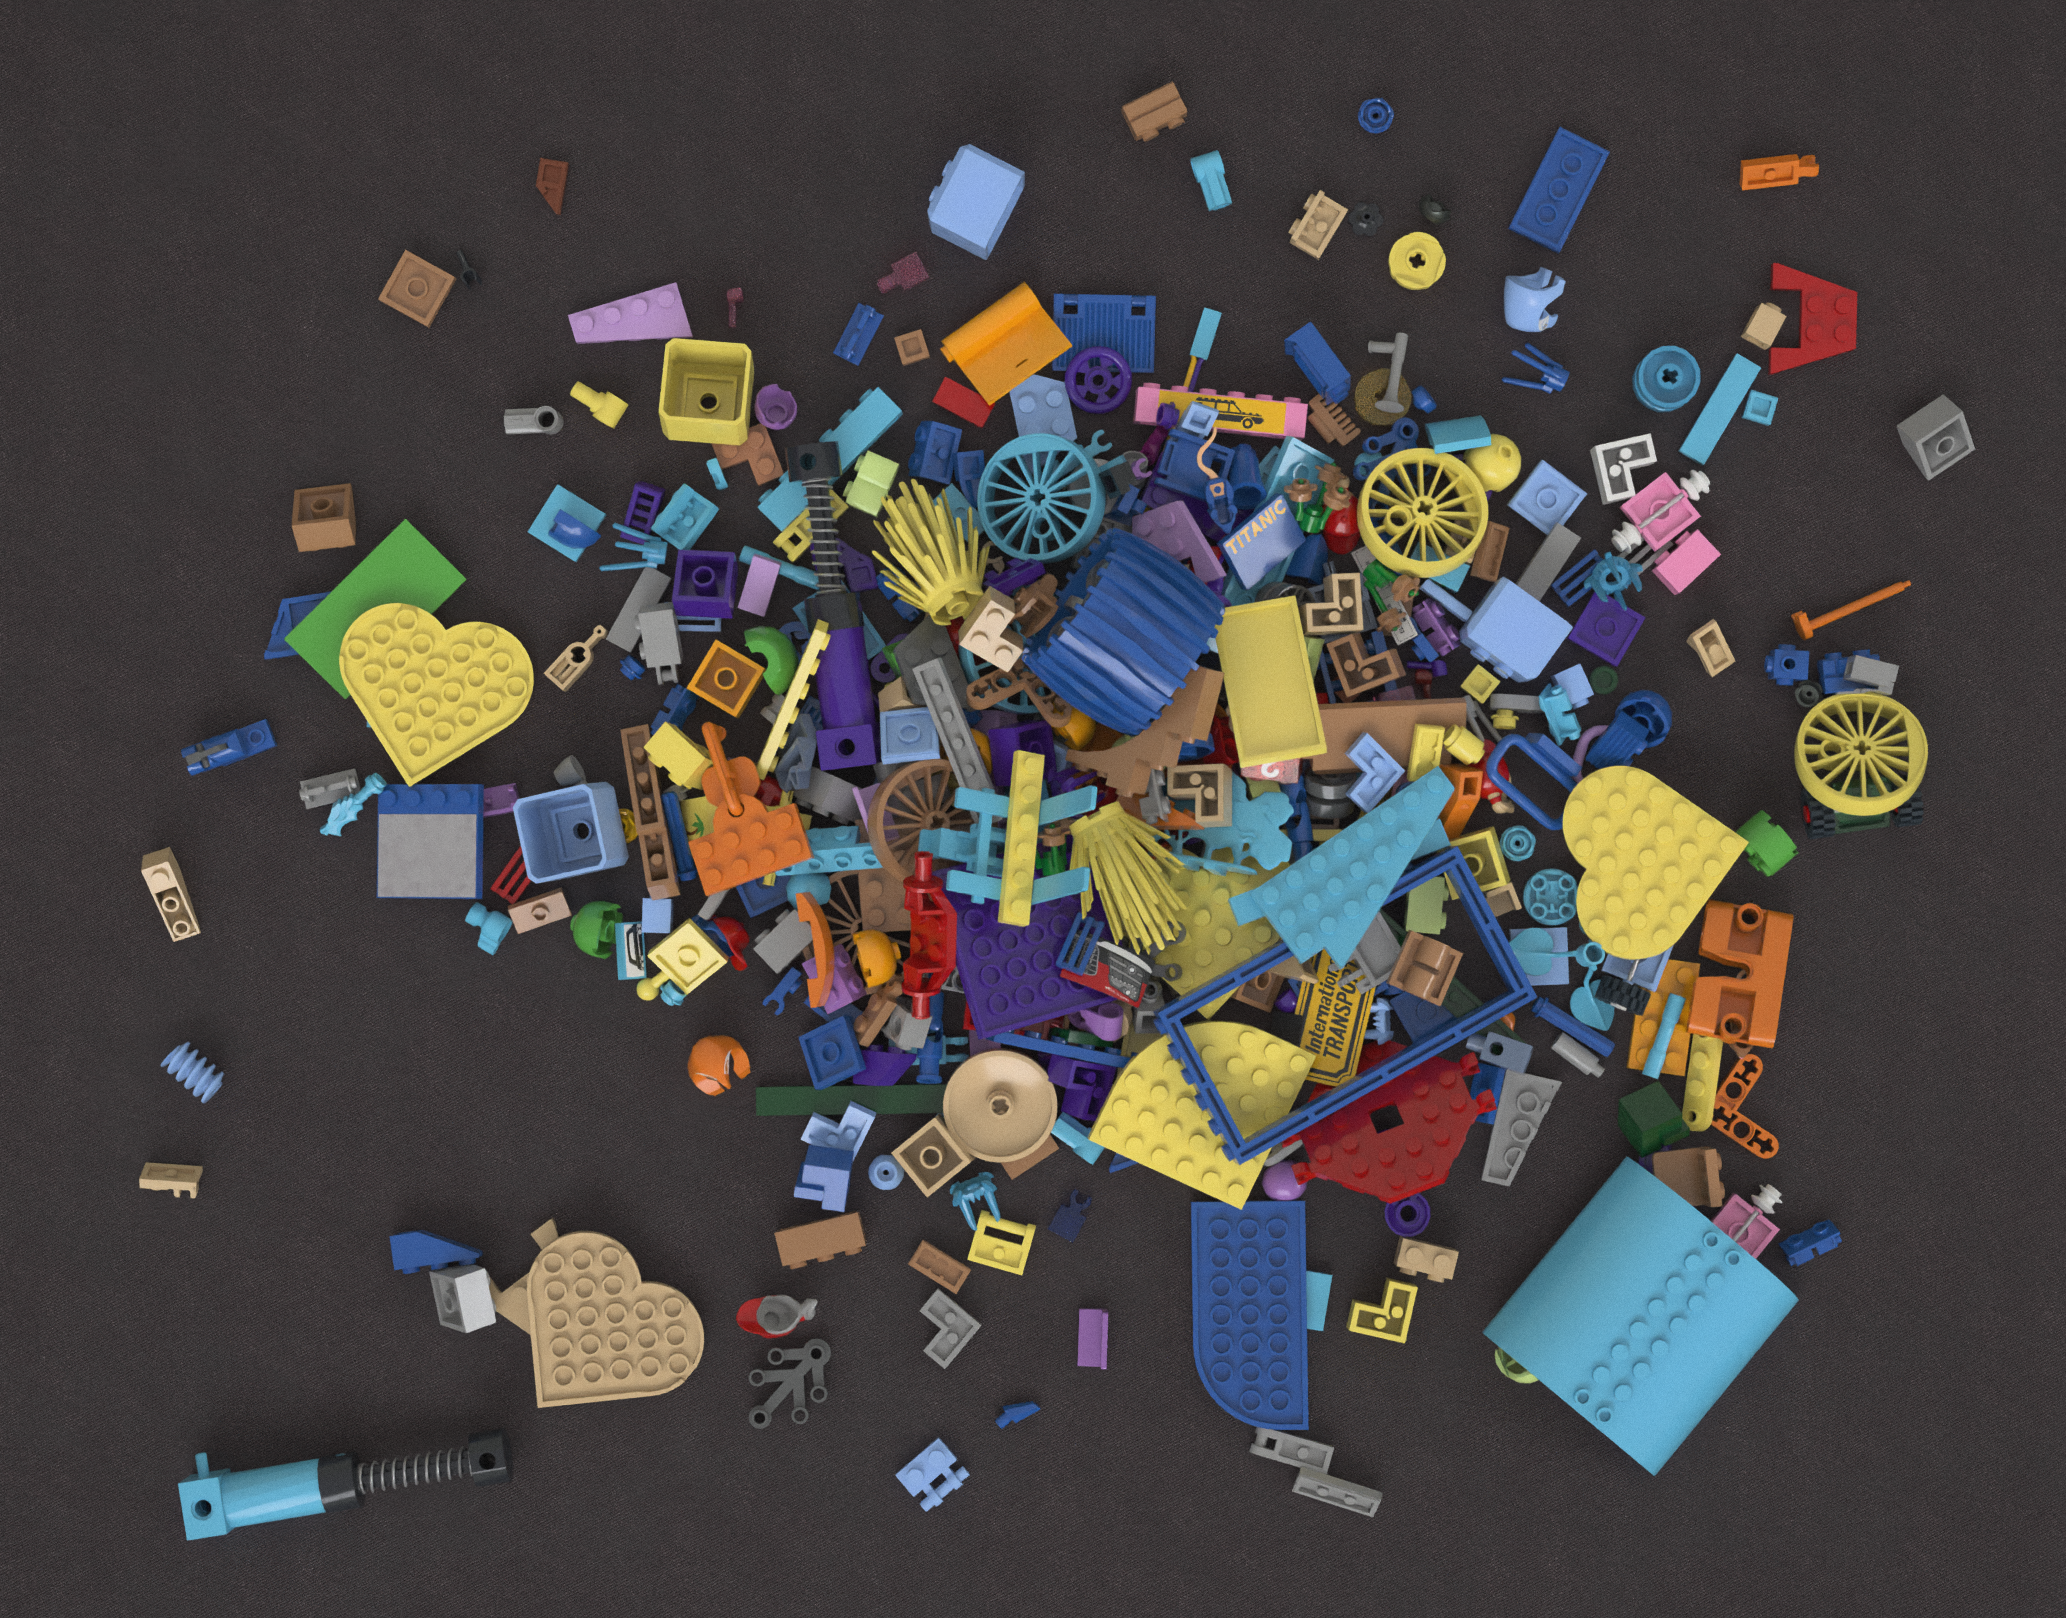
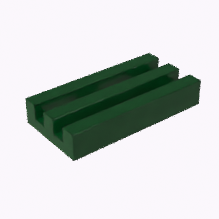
M1060 1027L1052 1028L1051 1037L1053 1035L1061 1037V1039L1065 1038L1064 1041L1113 1047V1041L1103 1040L1088 1031Z

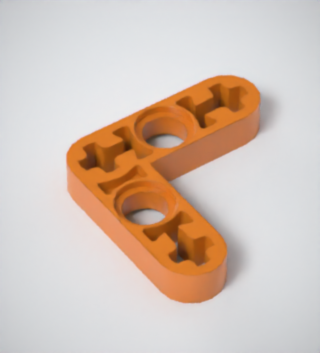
M1747 1054L1743 1059L1738 1058L1716 1090L1714 1108L1719 1109L1721 1106L1723 1108L1721 1113L1724 1116L1731 1118L1733 1113L1735 1117L1728 1123L1727 1130L1723 1128L1727 1123L1718 1118L1715 1121L1712 1120L1711 1126L1756 1156L1769 1159L1779 1149L1777 1139L1737 1111L1763 1070L1761 1059L1753 1054ZM1752 1059L1754 1060L1753 1067L1756 1068L1755 1071H1748L1744 1076V1079L1749 1080L1747 1084L1741 1079L1733 1077L1735 1073L1742 1075L1745 1067L1742 1065L1744 1061L1750 1062ZM1731 1082L1738 1083L1741 1088L1740 1095L1736 1098H1729L1726 1094V1087ZM1740 1121L1745 1122L1749 1128L1748 1134L1742 1138H1738L1733 1132L1735 1124ZM1755 1130L1759 1131L1755 1136L1760 1140L1766 1141L1769 1138L1768 1145L1771 1146L1770 1151L1763 1150L1761 1153V1146L1754 1141H1751L1750 1146L1747 1144L1753 1138Z

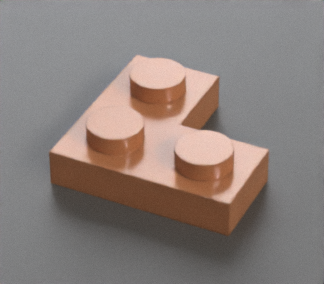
M763 424L750 427L748 440L741 445L712 443L722 470L748 460L758 486L779 479L784 474L767 428Z

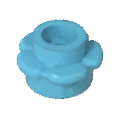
M669 980L666 985L662 984L660 986L662 990L660 996L665 1003L670 1006L683 1003L686 994L672 980Z

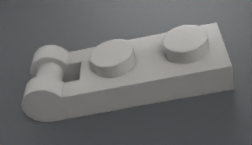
M1256 1427L1255 1443H1251L1249 1452L1327 1475L1334 1446L1280 1430ZM1268 1437L1276 1439L1273 1449L1265 1447Z

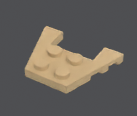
M550 1219L531 1233V1236L541 1249L559 1237L554 1219ZM529 1273L504 1292L499 1290L490 1277L491 1284L489 1289L491 1298L496 1305V1311L531 1335L527 1301Z

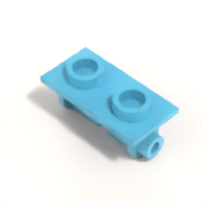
M1551 683L1547 684L1539 695V705L1546 714L1550 734L1555 737L1557 745L1561 746L1566 737H1569L1570 740L1578 739L1581 736V727L1575 712L1564 713V711L1573 708L1566 689H1562L1561 685L1552 687Z

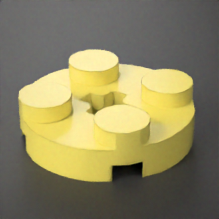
M1414 232L1396 241L1388 258L1391 277L1401 286L1411 290L1427 289L1441 277L1446 264L1445 254L1437 239L1427 233ZM1416 254H1420L1421 260L1425 264L1424 266H1418L1417 269L1413 268L1412 263L1409 262V257L1414 258Z

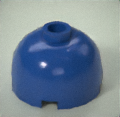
M1650 690L1631 692L1621 700L1615 711L1614 718L1622 710L1649 730L1645 738L1648 741L1645 748L1657 746L1664 741L1672 725V711L1668 702L1660 694Z

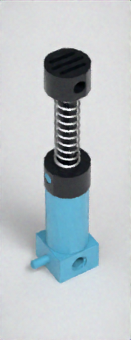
M505 1428L470 1433L468 1450L462 1446L457 1452L451 1448L448 1453L440 1450L437 1455L428 1452L426 1457L417 1454L415 1459L407 1455L403 1461L396 1457L393 1462L385 1459L382 1464L373 1461L371 1466H368L366 1463L361 1464L357 1452L351 1451L343 1454L321 1456L318 1459L233 1473L230 1472V1468L209 1472L207 1454L202 1452L195 1455L198 1474L188 1476L178 1483L188 1541L228 1534L235 1527L325 1512L334 1513L363 1508L365 1494L368 1489H371V1492L374 1493L375 1488L382 1487V1490L385 1491L386 1486L393 1485V1488L396 1489L398 1484H404L407 1487L410 1482H415L418 1486L419 1481L426 1480L429 1484V1479L437 1478V1481L440 1482V1477L448 1476V1479L451 1480L452 1475L459 1474V1477L462 1478L464 1473H470L473 1476L476 1487L512 1482L514 1468L508 1433ZM486 1453L493 1454L496 1462L490 1461ZM206 1501L211 1504L212 1508L207 1505Z

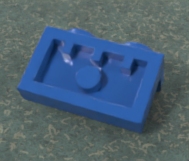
M921 421L915 432L916 444L914 453L911 454L908 461L909 476L950 485L954 468L953 453L958 451L962 429L935 421Z

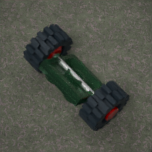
M1900 775L1907 782L1908 775ZM1880 776L1889 793L1899 789L1887 777ZM1866 778L1867 797L1881 796L1872 778ZM1860 779L1851 780L1845 794L1861 797ZM1845 781L1832 783V789L1840 792ZM1920 785L1914 794L1899 807L1885 813L1868 816L1850 815L1833 810L1815 799L1807 789H1803L1800 796L1802 802L1800 806L1802 808L1801 815L1807 837L1811 840L1832 837L1834 834L1889 827L1890 814H1892V821L1897 827L1919 825L1923 821V801H1921Z

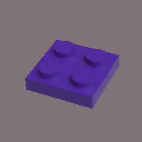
M1594 591L1567 639L1617 667L1646 617L1628 607L1624 611L1619 602L1606 595L1608 602H1603Z

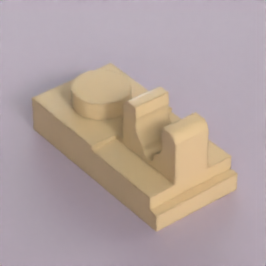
M146 1162L139 1178L140 1188L152 1190L173 1189L175 1197H180L182 1190H189L191 1193L190 1197L196 1198L203 1166Z

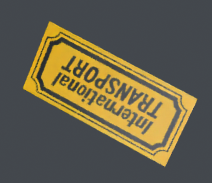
M1323 949L1310 958L1319 982L1312 984L1302 981L1295 1010V1014L1304 1016L1298 1047L1316 1055L1305 1080L1337 1087L1356 1075L1376 987L1360 994L1355 983L1364 979V974L1339 987L1337 981L1358 968L1354 961L1351 960L1341 970L1330 972L1328 966L1334 963L1326 950Z

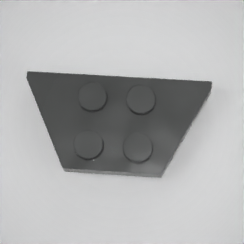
M929 614L893 651L913 704L927 706L912 669L941 657L961 708L966 709V712H974L975 709L971 708L966 701L968 683L945 625L935 624Z

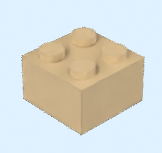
M938 1114L892 1152V1155L926 1197L930 1196L976 1158L969 1154L949 1132L945 1119L941 1114Z

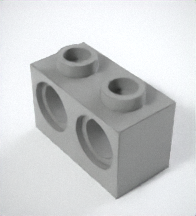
M898 996L896 998L897 1006L880 1030L884 1032L886 1038L893 1040L895 1046L900 1049L911 1050L912 1047L923 1049L932 1016L930 1015L928 1019L924 1020L915 1019V1017H912V999Z

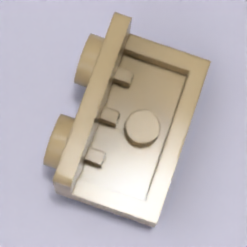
M1322 190L1318 192L1317 196L1310 195L1303 207L1307 211L1302 220L1297 218L1288 232L1293 235L1289 243L1318 260L1348 211L1345 207L1324 196L1325 192Z

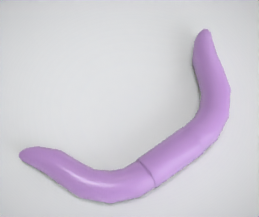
M1609 725L1593 726L1581 735L1573 756V760L1581 767L1589 742L1594 737L1600 736ZM1581 770L1577 777L1571 776L1577 784L1583 780Z

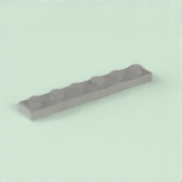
M936 658L913 668L912 670L959 786L982 791V788L995 790L942 658ZM970 811L974 823L978 824L979 812ZM992 815V823L1005 819Z

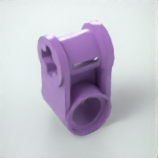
M1108 1002L1068 1014L1070 1022L1075 1027L1095 1034L1103 1040L1114 1041L1122 1035L1123 1008L1116 1003Z

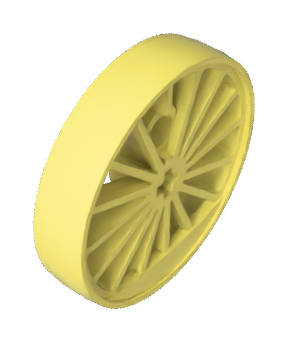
M1429 448L1403 450L1383 460L1366 479L1357 505L1358 528L1365 545L1373 556L1395 572L1418 578L1441 576L1464 564L1481 543L1488 522L1487 497L1482 484L1474 472L1456 457L1448 453L1435 454L1434 449ZM1423 464L1438 468L1427 496H1424ZM1403 465H1417L1418 497ZM1394 468L1397 470L1409 497L1385 475L1386 472ZM1443 471L1451 484L1433 499L1431 496ZM1377 480H1380L1401 501L1372 490V486ZM1454 488L1458 498L1437 505ZM1369 497L1389 505L1391 508L1389 510L1369 509ZM1462 504L1465 512L1443 511ZM1370 517H1385L1383 525L1374 528ZM1390 518H1401L1404 525L1396 526L1391 522ZM1444 519L1468 520L1472 531ZM1414 527L1403 555L1392 550L1391 547ZM1442 528L1470 539L1471 543L1463 549ZM1418 529L1420 561L1407 558ZM1386 531L1394 537L1385 544L1378 534ZM1425 532L1439 561L1426 562ZM1435 534L1457 554L1446 559Z
M1873 692L1836 694L1818 703L1804 718L1795 742V766L1804 787L1815 799L1825 806L1850 815H1877L1899 807L1914 794L1925 773L1928 760V744L1925 732L1917 718L1899 702ZM1848 711H1857L1858 735L1846 714ZM1862 711L1875 714L1865 736L1863 734ZM1838 714L1846 731L1829 717ZM1879 716L1890 720L1870 738ZM1819 722H1821L1837 736L1815 729L1814 727ZM1896 725L1904 731L1881 739ZM1807 736L1823 741L1821 745L1804 744ZM1907 740L1908 747L1890 746ZM1834 751L1837 754L1833 756H1828L1825 752ZM1805 754H1818L1817 761L1808 763ZM1891 756H1908V762ZM1888 766L1907 772V782ZM1847 767L1851 768L1840 792L1828 786ZM1822 768L1833 770L1822 780L1813 772ZM1855 770L1860 771L1861 797L1845 794ZM1865 770H1868L1881 796L1867 797ZM1877 770L1899 789L1889 793Z

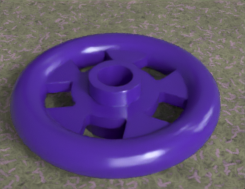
M1104 346L1089 347L1077 353L1068 364L1064 380L1065 389L1070 400L1081 410L1093 414L1107 413L1118 408L1128 397L1132 385L1131 369L1125 358L1117 351ZM1099 357L1101 365L1089 368L1087 360ZM1113 363L1120 372L1114 378L1107 369ZM1077 372L1085 373L1084 385H1076ZM1095 375L1103 376L1101 384L1096 385L1093 383ZM1113 384L1119 390L1110 399L1105 394V392H1107ZM1088 390L1091 393L1098 394L1096 402H1091L1084 398Z

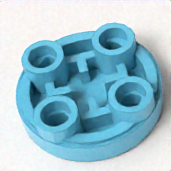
M1544 869L1538 871L1528 879L1524 886L1522 897L1525 910L1531 918L1541 924H1562L1573 918L1577 911L1576 896L1578 885L1571 875L1562 870Z

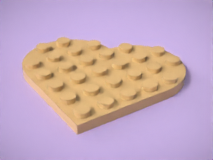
M594 1231L571 1232L551 1241L535 1258L527 1280V1301L538 1408L660 1395L680 1386L697 1367L704 1347V1330L696 1307L688 1297L672 1286L660 1282L642 1281L634 1257L619 1241Z

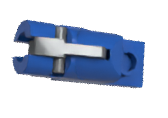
M264 719L241 729H234L183 748L181 753L188 763V766H186L191 776L261 753L276 747L277 743L268 720Z

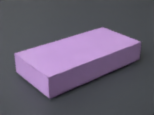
M754 554L738 608L765 617L782 562Z

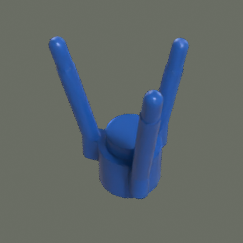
M1526 343L1525 347L1548 364L1547 366L1516 350L1512 351L1513 356L1543 371L1540 380L1544 384L1508 377L1502 378L1504 383L1539 389L1551 394L1553 389L1559 392L1563 389L1569 376V371L1562 369L1563 365L1553 361L1530 343Z

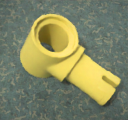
M579 381L574 385L570 393L572 397L590 407V411L594 413L593 417L613 429L628 407L626 402L608 391L606 394L603 392L598 393Z

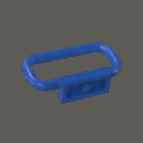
M1528 733L1526 738L1519 734L1504 736L1487 760L1486 772L1488 778L1541 825L1550 830L1562 829L1564 811L1559 818L1552 819L1500 775L1497 769L1498 763L1511 745H1516L1567 788L1570 794L1577 786V782L1571 776L1577 777L1582 767L1544 734Z

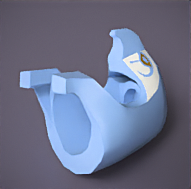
M1540 267L1539 271L1535 274L1506 276L1504 287L1506 323L1513 329L1525 332H1541L1555 325L1558 315H1549L1545 307L1563 293L1565 280L1556 275L1552 287L1540 289L1548 285L1552 271Z

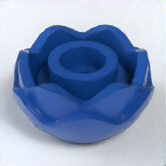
M1382 98L1364 101L1358 112L1360 125L1370 133L1384 132L1390 127L1394 117L1393 109ZM1373 114H1377L1378 118H1374Z

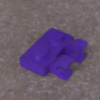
M1014 558L1006 563L1007 567H1010L1007 571L1001 574H997L993 570L985 573L983 579L986 581L982 585L985 592L991 586L1006 596H1010L1014 592L1013 589L1021 585L1027 586L1035 583L1038 580V576L1046 572L1042 562L1032 558L1022 562L1020 559Z

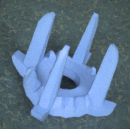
M1385 997L1377 998V1002L1372 1003L1370 1012L1376 1013V1017H1373L1376 1020L1373 1023L1376 1029L1366 1030L1364 1039H1378V1045L1391 1040L1394 1031L1390 1030V1010H1393V1007L1388 1001L1389 999Z

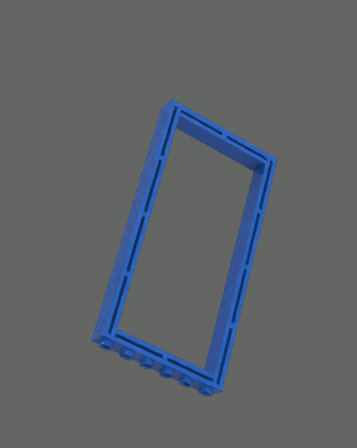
M1449 846L1404 871L1383 906L1437 875L1446 872L1508 991L1245 1139L1240 1134L1179 1019L1294 956L1285 942L1280 940L1153 1011L1156 1016L1153 1022L1161 1035L1166 1034L1170 1042L1167 1045L1168 1051L1174 1060H1180L1184 1068L1180 1071L1188 1086L1192 1084L1197 1094L1194 1096V1099L1201 1111L1206 1109L1211 1119L1207 1123L1215 1136L1220 1135L1224 1142L1221 1149L1229 1162L1233 1160L1238 1165L1243 1164L1537 998L1458 846Z

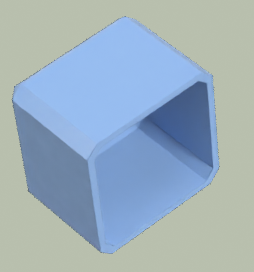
M968 144L959 148L953 162L950 160L947 162L942 172L944 177L940 187L936 185L929 197L930 205L927 213L933 234L987 260L1024 189L1025 172Z
M1502 577L1494 582L1472 615L1460 629L1459 635L1460 642L1471 649L1470 654L1481 662L1486 660L1495 666L1493 670L1503 678L1507 679L1510 677L1517 683H1521L1538 677L1573 627L1512 581Z
M607 782L581 784L521 798L513 806L527 876L536 884L623 866L629 858L615 790ZM581 823L586 824L589 828V834L585 839H582L577 833V828Z

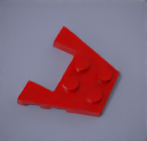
M1779 263L1771 264L1770 290L1800 291L1799 348L1771 347L1769 349L1768 374H1776L1784 370L1855 350L1857 292Z

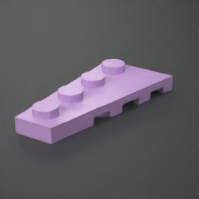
M676 282L568 315L577 344L625 340L693 338Z

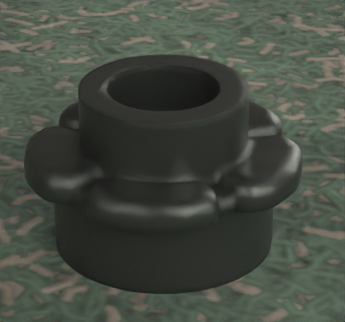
M1805 680L1799 684L1800 687L1796 688V699L1804 707L1817 705L1823 699L1821 694L1823 689L1817 682L1813 683L1811 680ZM1808 691L1812 692L1811 696L1807 695Z

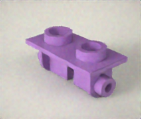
M1430 597L1422 602L1423 605L1420 603L1412 608L1414 612L1412 616L1423 632L1432 626L1434 632L1426 636L1435 651L1444 656L1451 649L1453 650L1461 645L1459 641L1460 635L1457 629L1446 621L1443 616L1445 611L1441 604Z

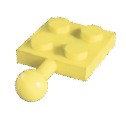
M689 918L649 951L647 956L662 971L652 979L644 978L639 981L636 988L637 994L643 1000H652L658 995L659 987L671 979L687 995L726 964L729 957Z

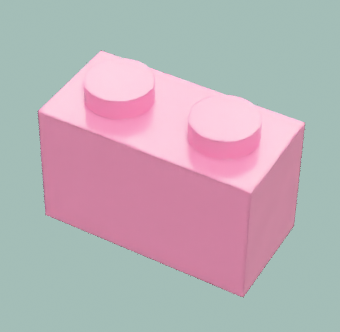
M1699 530L1691 534L1688 531L1683 533L1675 541L1678 546L1671 553L1665 550L1654 561L1657 566L1652 572L1674 595L1679 594L1721 555Z

